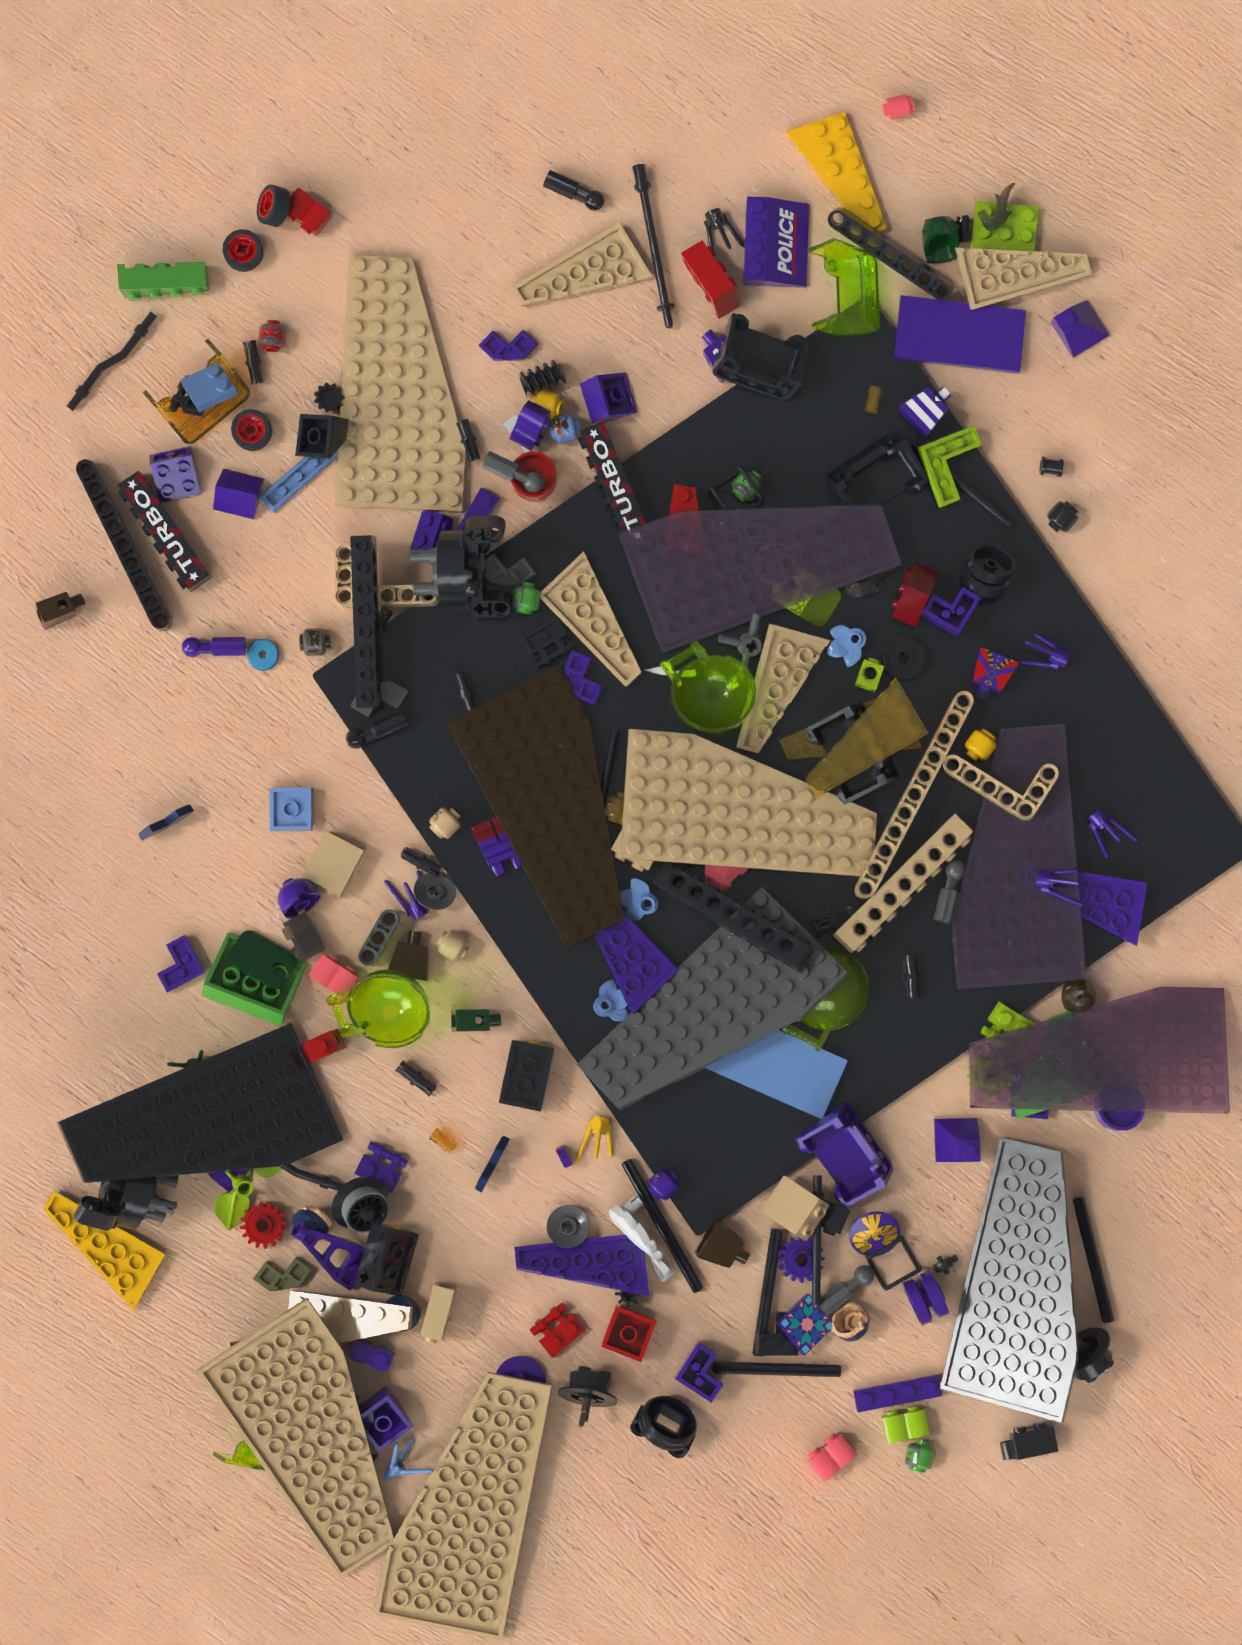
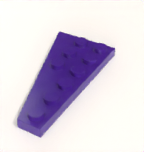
M1020 861L1016 883L1137 946L1147 889L1146 882L1081 871L1070 874H1052L1055 875V878L1079 882L1078 886L1054 883L1053 888L1049 887L1083 903L1082 906H1078L1049 893L1041 892V888L1036 887L1038 870L1063 868Z
M623 912V920L598 932L594 936L631 1014H633L678 969Z
M626 1235L585 1239L582 1244L574 1248H562L555 1243L514 1247L516 1269L518 1271L649 1296L645 1252L636 1246Z

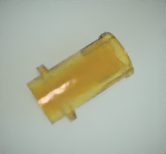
M870 386V390H867L869 394L864 409L865 412L878 414L880 399L884 395L882 388Z
M438 1128L429 1137V1140H432L444 1149V1153L448 1152L450 1154L457 1145L454 1138H449Z

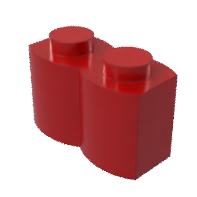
M299 187L290 197L287 218L292 222L296 220L301 223L300 228L308 235L313 233L317 236L332 218L331 213Z

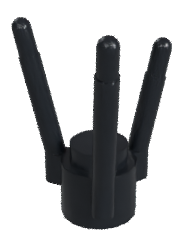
M715 208L705 213L707 220L704 221V225L707 231L708 243L713 250L711 227L713 230L719 229L727 248L731 249L728 237L723 229L724 225L727 226L741 247L744 246L739 235L728 221L726 214H722L720 208Z

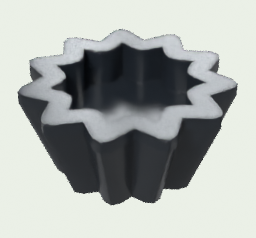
M327 382L324 386H318L319 391L314 393L317 397L314 403L319 404V409H324L327 413L330 410L336 411L337 406H342L341 400L344 399V396L341 395V388H336L335 383L329 385Z

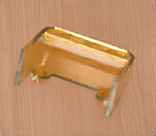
M209 339L205 342L215 355L207 362L206 368L219 362L236 388V396L206 409L201 417L183 413L181 407L178 408L177 412H171L169 407L172 397H164L157 403L146 390L143 392L155 409L186 444L197 442L244 403L250 395L248 386Z

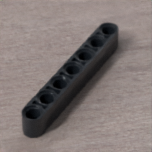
M835 208L829 214L828 223L834 230L937 300H947L953 293L954 286L949 279L845 208ZM835 213L843 216V223H837L834 220ZM851 226H859L861 229V234H853L851 231ZM870 237L878 240L877 247H872L869 244L868 239ZM886 250H894L896 253V258H888L886 256ZM910 261L913 264V270H906L903 262ZM921 274H929L931 281L928 283L923 282ZM945 285L948 288V294H941L938 291V286Z

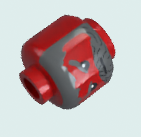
M267 320V323L262 324L259 328L258 344L263 347L264 351L279 352L285 346L286 328L280 325V321Z

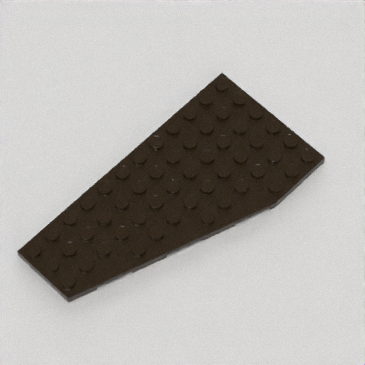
M560 665L446 722L449 731L566 949L623 920L590 722Z

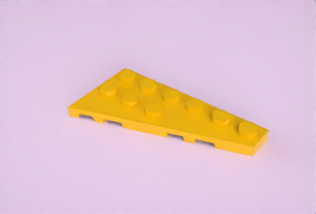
M845 111L785 132L826 187L835 195L841 206L880 233L887 230Z
M54 1190L43 1210L134 1311L166 1253L118 1226L115 1229L105 1231L78 1223L74 1218V1213L79 1204Z

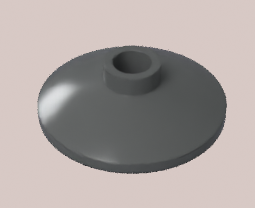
M429 873L424 874L417 879L414 885L413 892L416 900L423 907L430 910L445 909L454 902L456 897V888L453 882L442 874H439L436 878Z
M565 1205L555 1209L547 1221L549 1238L553 1243L562 1248L579 1246L585 1241L589 1233L588 1217L580 1208L572 1205ZM567 1224L572 1226V1230L569 1232L564 1230Z

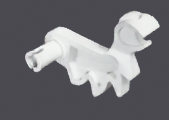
M634 1195L622 1207L618 1205L613 1206L609 1210V1217L636 1246L651 1257V1263L660 1281L664 1282L675 1272L661 1260L663 1255L657 1250L654 1240H650L641 1224H637L631 1216L644 1206L640 1198Z

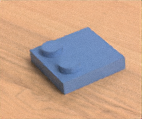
M219 362L181 379L182 386L199 412L237 395L236 388Z
M312 787L270 788V831L313 830Z

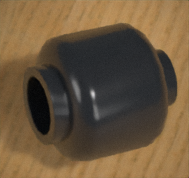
M1058 501L1047 513V517L1050 520L1048 525L1056 532L1059 530L1068 532L1078 521L1077 513L1079 511L1068 501Z

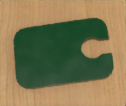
M250 930L244 931L227 954V962L231 966L272 989H280L287 981V978L284 976L276 975L273 972V966L282 964L287 970L293 972L298 963L294 954Z

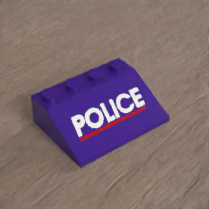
M747 196L743 285L806 288L809 204L770 197Z

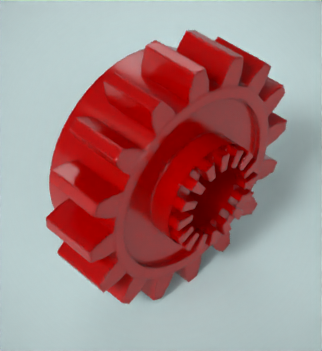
M261 1201L258 1208L255 1204H252V1211L246 1209L244 1212L247 1214V1217H241L240 1219L245 1222V1225L240 1226V1229H245L246 1231L242 1237L248 1236L250 1238L248 1244H251L253 1241L256 1242L255 1248H259L263 1244L264 1249H267L268 1243L275 1246V1239L281 1241L283 1238L280 1234L287 1232L283 1225L288 1222L282 1220L285 1213L278 1212L279 1206L272 1208V1202L264 1206V1202ZM261 1219L268 1221L269 1228L267 1231H262L259 1228L258 1223Z

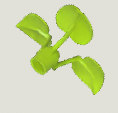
M269 1167L255 1170L259 1176L268 1178L276 1175L282 1168ZM250 1169L249 1177L242 1174L235 1177L230 1171H224L231 1178L232 1186L235 1190L233 1194L230 1192L222 1193L216 1199L214 1212L229 1231L239 1224L241 1217L246 1215L244 1211L249 1209L250 1201L248 1196L253 1191L251 1182L254 1180V1169Z

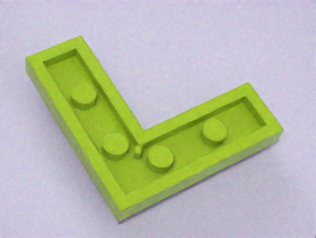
M975 425L917 448L939 508L961 500L946 459L982 445Z

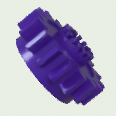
M791 1236L790 1242L784 1241L783 1245L785 1247L778 1249L781 1257H777V1260L782 1263L778 1268L780 1270L785 1269L783 1273L785 1277L791 1274V1281H795L797 1277L800 1283L804 1282L805 1277L808 1281H812L811 1237L804 1241L800 1237L796 1240ZM804 1253L805 1261L802 1264H798L796 1261L797 1255Z

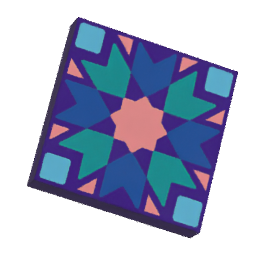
M805 1294L777 1321V1324L802 1355H806L832 1328V1322L818 1305H812L810 1294Z

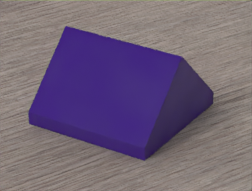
M223 469L215 486L213 510L254 520L265 479Z

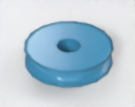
M259 639L249 646L247 658L253 668L259 671H267L277 664L279 651L272 641ZM262 651H265L267 653V656L264 659H261L259 657V654Z

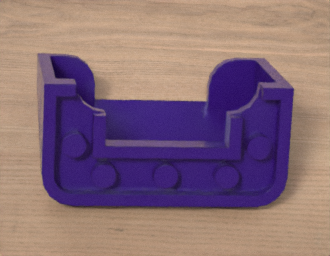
M845 1102L801 1133L796 1139L800 1150L809 1154L814 1152L836 1182L834 1196L839 1203H842L844 1208L887 1186L893 1173V1165L849 1103Z

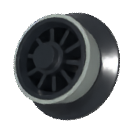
M362 1176L349 1181L340 1188L333 1199L331 1212L334 1220L340 1226L349 1228L354 1232H369L372 1222L381 1224L388 1214L387 1190L379 1179L371 1176Z

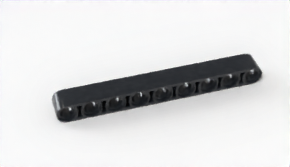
M88 459L79 461L76 465V472L152 626L158 631H167L172 625V619L97 467ZM85 466L92 467V471L88 475L82 474V469ZM96 484H100V492L93 494L91 488ZM104 503H109L110 510L102 513L100 510L101 506ZM113 522H119V529L114 532L110 531V525ZM122 541H129V547L126 550L119 549V544ZM133 559H137L138 566L135 569H129L128 563ZM141 578H146L148 581L147 586L144 588H139L137 585ZM150 597L157 598V603L153 607L147 606V600ZM159 616L166 617V623L162 626L156 624V619Z

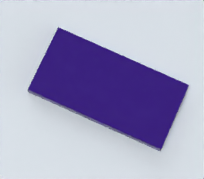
M901 295L894 359L1019 374L1026 310L987 305L972 310L969 303Z

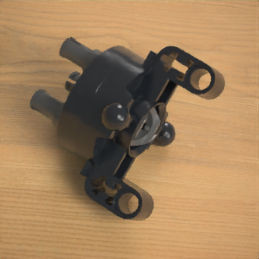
M471 516L466 522H463V530L441 531L437 548L410 550V563H429V565H432L434 576L432 582H414V595L439 597L443 604L466 603V611H471L476 617H505L510 613L512 605V595L506 590L485 589V553L490 550L491 543H499L504 537L506 522L502 517Z
M179 1175L101 1182L98 1198L84 1196L74 1213V1218L82 1225L105 1231L115 1229L116 1226L136 1230L145 1218L163 1223L166 1213L174 1215L175 1211L173 1209H176L177 1202L160 1198L156 1194V1184L159 1183L175 1188Z

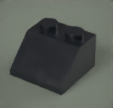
M300 414L295 456L330 459L347 439L349 419L329 415Z

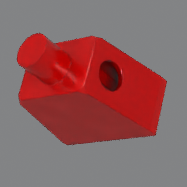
M338 1028L302 1044L310 1065L347 1048Z

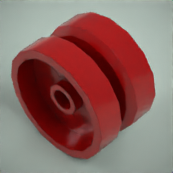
M535 451L523 453L515 459L514 463L519 464L520 471L527 474L538 472L544 479V486L538 492H529L523 482L514 479L511 483L516 494L520 498L531 502L542 501L549 497L557 483V472L552 460L545 454Z

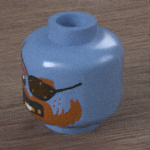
M570 414L553 418L552 424L549 425L552 440H556L559 444L576 440L578 437L577 432L581 430L578 419L574 420Z

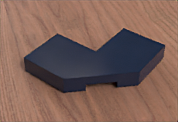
M191 804L176 809L164 819L148 825L138 834L141 841L157 835L183 820L194 811Z
M501 1137L475 1186V1190L482 1193L510 1140L508 1137Z

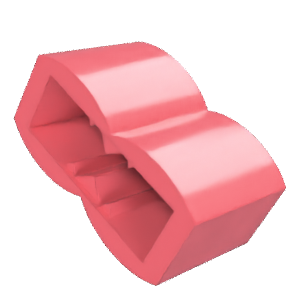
M322 954L309 977L345 1000L359 979L355 976L357 972L347 965L345 968L338 965L339 960L331 954H328L327 957Z
M833 1433L825 1440L826 1445L821 1449L816 1447L808 1454L810 1458L807 1462L824 1482L857 1455L840 1433L837 1436Z

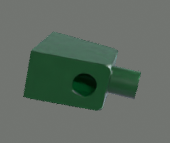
M489 1009L451 1010V1032L490 1031L492 1026H501V1014H489ZM476 1017H480V1018H481V1023H480V1024H476V1022H475V1018H476Z

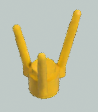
M593 1116L592 1121L588 1122L587 1131L575 1160L576 1163H579L592 1129L593 1134H596L594 1159L598 1158L601 1135H605V1133L607 1135L608 1156H613L612 1124H609L610 1118Z

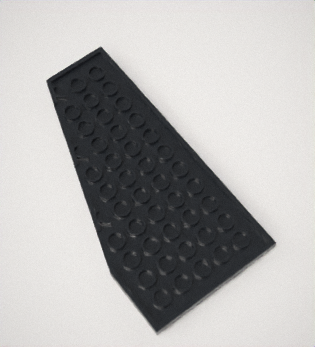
M292 1023L57 1122L83 1183L281 1167L344 1140Z

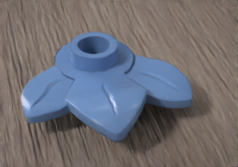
M838 625L832 628L830 633L834 640L828 647V655L832 657L844 656L847 667L853 666L862 657L861 648L867 640L865 632L859 628L850 629L845 625ZM853 635H857L859 637V641L857 643H854L852 641Z
M632 878L630 883L631 889L623 890L619 894L621 904L627 908L625 915L631 921L640 920L644 914L654 913L658 907V899L650 893L648 884L640 879ZM650 900L652 905L645 906L644 901Z
M611 979L599 988V997L594 1001L593 1009L601 1017L609 1016L614 1021H623L629 1015L625 1009L627 1004L620 989L617 990L615 980ZM602 1002L608 1005L607 1009L601 1007Z

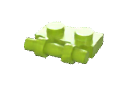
M999 1001L988 1017V1020L993 1023L992 1027L989 1029L984 1026L981 1034L985 1035L986 1039L990 1042L1000 1044L1002 1049L1016 1054L1020 1047L1014 1041L1018 1038L1024 1042L1035 1023ZM1001 1029L1008 1032L1006 1038L999 1034Z

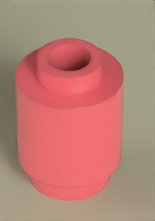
M904 94L887 98L885 100L886 103L883 104L885 117L889 116L890 120L908 116L911 112H915L914 101L911 95L906 96Z

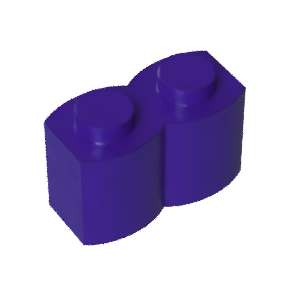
M528 400L518 416L509 439L530 451L535 446L539 447L544 438L541 435L542 431H546L550 425L551 419H549V415L551 412Z
M358 1339L353 1341L348 1356L355 1362L368 1363L376 1370L388 1371L392 1365L395 1353L387 1347H375L368 1340Z

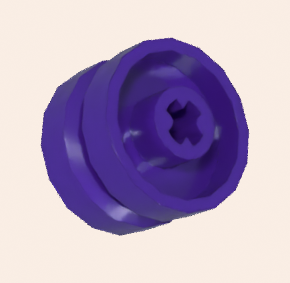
M1112 1084L1103 1088V1092L1097 1094L1094 1102V1113L1097 1120L1105 1128L1112 1131H1126L1134 1128L1142 1120L1145 1113V1102L1142 1094L1135 1087L1128 1084ZM1118 1104L1123 1105V1109L1120 1111L1117 1110Z
M930 1270L919 1275L922 1289L919 1288L917 1282L912 1278L902 1282L921 1326L932 1322L930 1307L939 1318L950 1314L944 1294Z

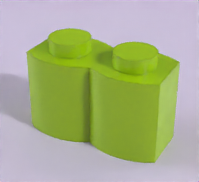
M919 1405L906 1407L907 1411L899 1412L898 1409L886 1411V1415L881 1417L887 1443L930 1435L925 1409L920 1408Z

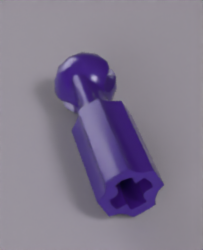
M188 637L182 643V652L191 658L197 657L199 654L211 653L213 656H245L246 639L245 637H213L211 640H199L196 637Z

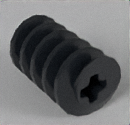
M551 360V367L547 363H543V370L539 366H535V373L531 369H527V376L522 371L519 372V379L526 397L528 391L534 396L535 389L537 388L539 391H542L544 385L550 390L551 382L558 387L559 379L566 384L561 366L555 360Z

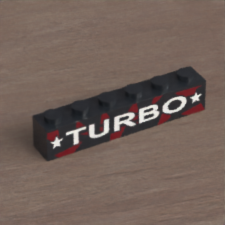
M602 421L580 430L581 437L577 439L581 449L586 448L589 456L586 457L589 468L595 469L597 476H594V480L598 489L602 487L605 493L602 499L606 508L610 507L613 512L610 518L614 527L618 526L621 531L618 537L622 546H627L628 550L651 542L652 536L604 422Z
M137 471L119 483L118 486L121 489L118 492L124 502H130L132 508L129 510L136 520L139 518L142 520L144 525L141 528L148 537L152 535L156 541L153 546L160 555L164 553L168 559L165 563L170 571L173 572L175 570L179 578L176 580L182 589L187 588L192 592L210 580L211 576L141 472Z

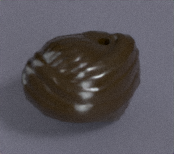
M1073 976L1065 982L1062 989V1004L1067 1011L1073 1014H1084L1095 1004V988L1085 977Z

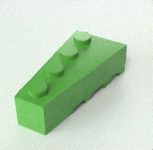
M177 262L175 267H171V264L157 263L154 267L142 263L135 264L133 268H125V264H117L119 290L124 298H128L129 301L141 300V297L148 296L149 299H160L162 295L181 297L183 293L203 295L205 291H209L205 262Z

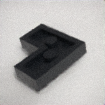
M776 1312V1333H756L755 1355L798 1356V1349L777 1324V1321L787 1312Z

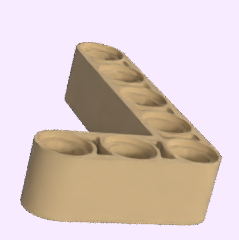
M341 544L335 550V599L342 606L353 608L351 556L347 560L342 559V553L345 550L351 551V546ZM345 571H350L351 577L349 580L343 581L342 574ZM378 585L379 607L435 606L440 602L439 597H434L428 601L425 595H414L410 601H405V593L413 591V585ZM387 591H392V599L384 601V594ZM345 592H350V600L343 602L342 595Z
M949 755L943 762L944 771L949 776L1023 821H1029L1035 816L1059 775L1055 765H1043L1022 796L957 755ZM955 760L959 763V767L957 770L951 771L947 768V763ZM1044 770H1053L1055 777L1051 780L1045 779L1043 777ZM969 771L977 774V779L973 782L965 779V775ZM986 783H993L996 787L995 791L986 793L983 790V786ZM1040 787L1044 794L1040 798H1035L1031 794L1032 789ZM1005 794H1011L1014 798V801L1009 805L1004 804L1001 800ZM1023 805H1028L1031 807L1032 813L1028 816H1023L1020 813V808Z

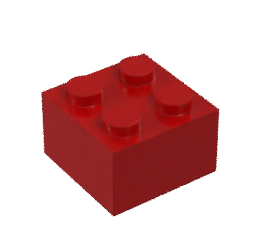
M616 1304L601 1347L642 1362L657 1320Z

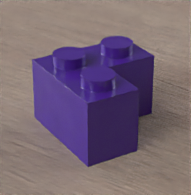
M962 587L953 603L949 604L933 594L921 616L957 637L981 597Z
M697 1341L675 1375V1379L712 1403L723 1383L706 1372L717 1354L700 1341Z

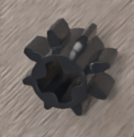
M624 1291L615 1292V1295L621 1297L618 1301L619 1304L624 1301L627 1308H629L632 1301L638 1304L635 1298L640 1296L639 1294H634L630 1296V1299H626V1296L622 1295Z

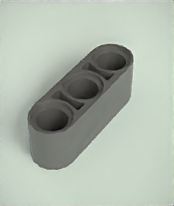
M388 909L380 914L360 949L358 959L363 965L373 966L378 962L398 927L400 917L394 910ZM389 913L395 916V922L392 925H386L384 922V917ZM377 932H382L385 935V939L381 944L374 942L373 937ZM370 950L374 953V959L367 963L363 959V954L365 951Z

